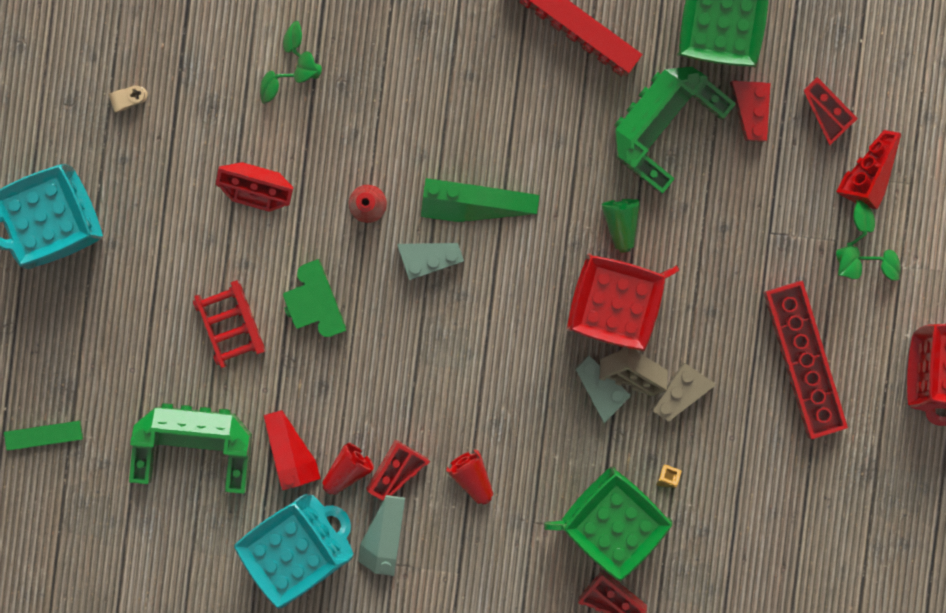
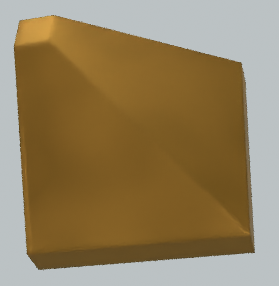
M664 464L656 485L677 488L682 471Z

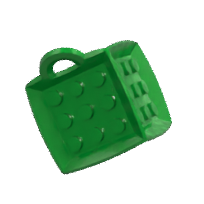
M685 0L679 52L676 55L678 57L684 56L718 64L756 68L765 32L768 0Z
M610 467L582 493L562 519L544 523L545 530L565 531L595 563L617 579V581H622L633 572L657 547L672 527V520L665 516L638 487L619 473L615 467Z

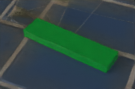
M81 420L5 431L4 437L6 450L9 451L82 440L83 432Z

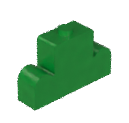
M320 259L300 266L297 270V277L305 284L283 293L287 305L284 307L287 317L292 318L296 328L319 321L318 331L324 337H331L346 331L347 328Z

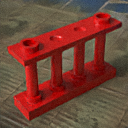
M240 280L230 282L231 287H229V290L208 298L201 299L200 295L194 296V307L197 312L200 311L216 353L213 355L216 365H220L221 368L227 366L226 360L249 351H256L257 355L266 352ZM229 297H236L238 302L236 308L208 317L205 309L206 306ZM236 315L243 316L245 323H242V326L215 336L212 324ZM243 333L250 334L252 340L249 341V344L225 353L221 352L219 342Z

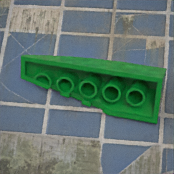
M426 178L421 217L465 222L537 214L540 195Z

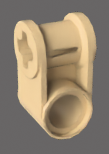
M131 86L108 94L115 113L141 104L148 97L146 89L141 86ZM136 90L141 92L139 99L134 97Z

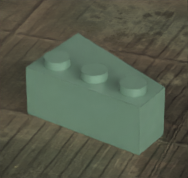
M458 243L397 244L409 280L464 262Z
M589 355L575 368L603 423H605L631 395L622 386L616 385L614 380L608 378L605 381L600 380V365Z

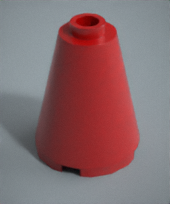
M359 186L350 195L349 210L353 217L361 222H375L386 211V197L376 186ZM367 198L369 200V204L367 206H364L362 202L364 199Z
M347 443L342 447L322 481L323 490L327 494L337 495L370 474L374 469L368 456L364 458L360 454L362 450L354 444Z
M473 450L475 452L473 454H470L468 451L454 459L450 463L452 467L450 469L447 467L446 472L477 504L482 503V505H485L492 500L494 493L479 450Z

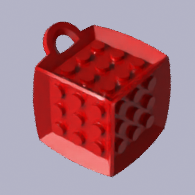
M590 253L587 254L573 295L566 327L567 332L574 331L605 343L644 352L658 316L665 279L680 269L676 265L659 274L630 263L593 256Z
M929 324L918 328L912 335L907 369V399L909 407L925 411L928 421L938 426H946V416H939L935 412L936 408L946 409V324Z

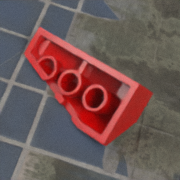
M883 130L869 146L867 154L863 158L860 157L856 161L857 165L854 169L844 175L836 192L856 203V200H861L870 208L878 209L886 193L901 133Z
M283 410L264 415L282 491L321 479L316 459L310 453Z

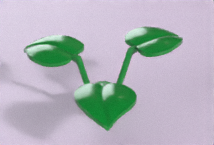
M297 20L291 24L283 38L285 52H293L299 57L294 74L275 75L274 71H269L265 74L260 85V97L263 104L272 101L277 95L279 78L294 77L297 83H303L311 78L318 79L321 75L322 67L320 64L315 63L310 52L305 51L302 54L297 52L296 48L301 45L302 30Z
M856 200L854 223L862 234L852 242L847 243V247L836 251V257L840 263L838 276L853 280L859 279L862 274V263L860 260L882 261L881 270L885 277L892 281L899 280L901 272L900 261L893 250H886L883 257H859V249L853 246L864 238L867 232L871 233L875 228V217L870 207L861 200Z

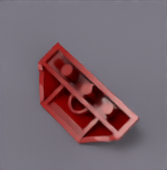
M244 162L219 166L215 183L231 201L268 212L289 206L294 189L279 172Z

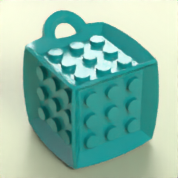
M60 164L33 173L0 189V222L4 224L9 236L7 240L0 237V249L10 250L13 258L22 268L33 269L37 266L53 262L80 251L103 238L92 202L76 171L68 164Z
M312 494L300 496L292 504L261 522L234 545L240 560L251 578L268 600L278 609L286 607L341 566L351 561L354 554L346 539L351 531V522L347 513L337 506L329 505L324 507ZM334 516L340 521L341 527L338 532L333 529L326 517Z

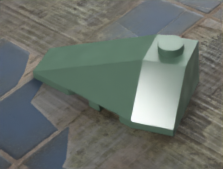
M385 496L372 524H370L365 537L360 543L358 562L375 574L394 576L405 504V498Z

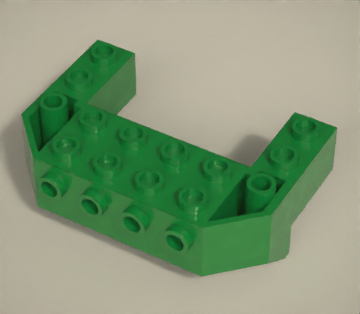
M693 67L664 69L661 74L657 72L650 80L653 84L649 89L645 86L638 95L641 97L637 103L633 101L626 111L629 112L625 118L620 117L614 124L617 127L614 130L616 158L660 194L665 192L675 178L649 158L646 153L691 97L695 98L720 120H723L736 105L733 100L709 82L706 75Z
M162 403L161 406L155 407L133 427L130 445H132L129 483H151L155 446H176L223 451V454L229 455L225 492L245 494L247 492L252 434L236 414L230 413L231 410L219 409V412H214L209 407H200V410H193L192 406L189 405L173 408V404Z

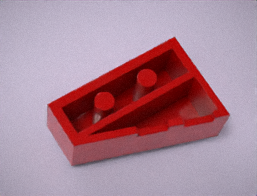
M818 77L803 89L829 145L858 119Z
M730 82L745 141H767L771 83Z
M395 439L366 489L368 493L383 501L386 495L392 496L411 477L413 478L425 465L427 466L430 460Z

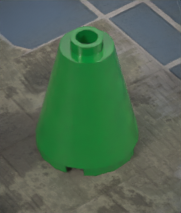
M621 199L622 201L617 202L610 200L602 203V211L614 247L621 253L630 252L631 248H634L640 208L638 199Z

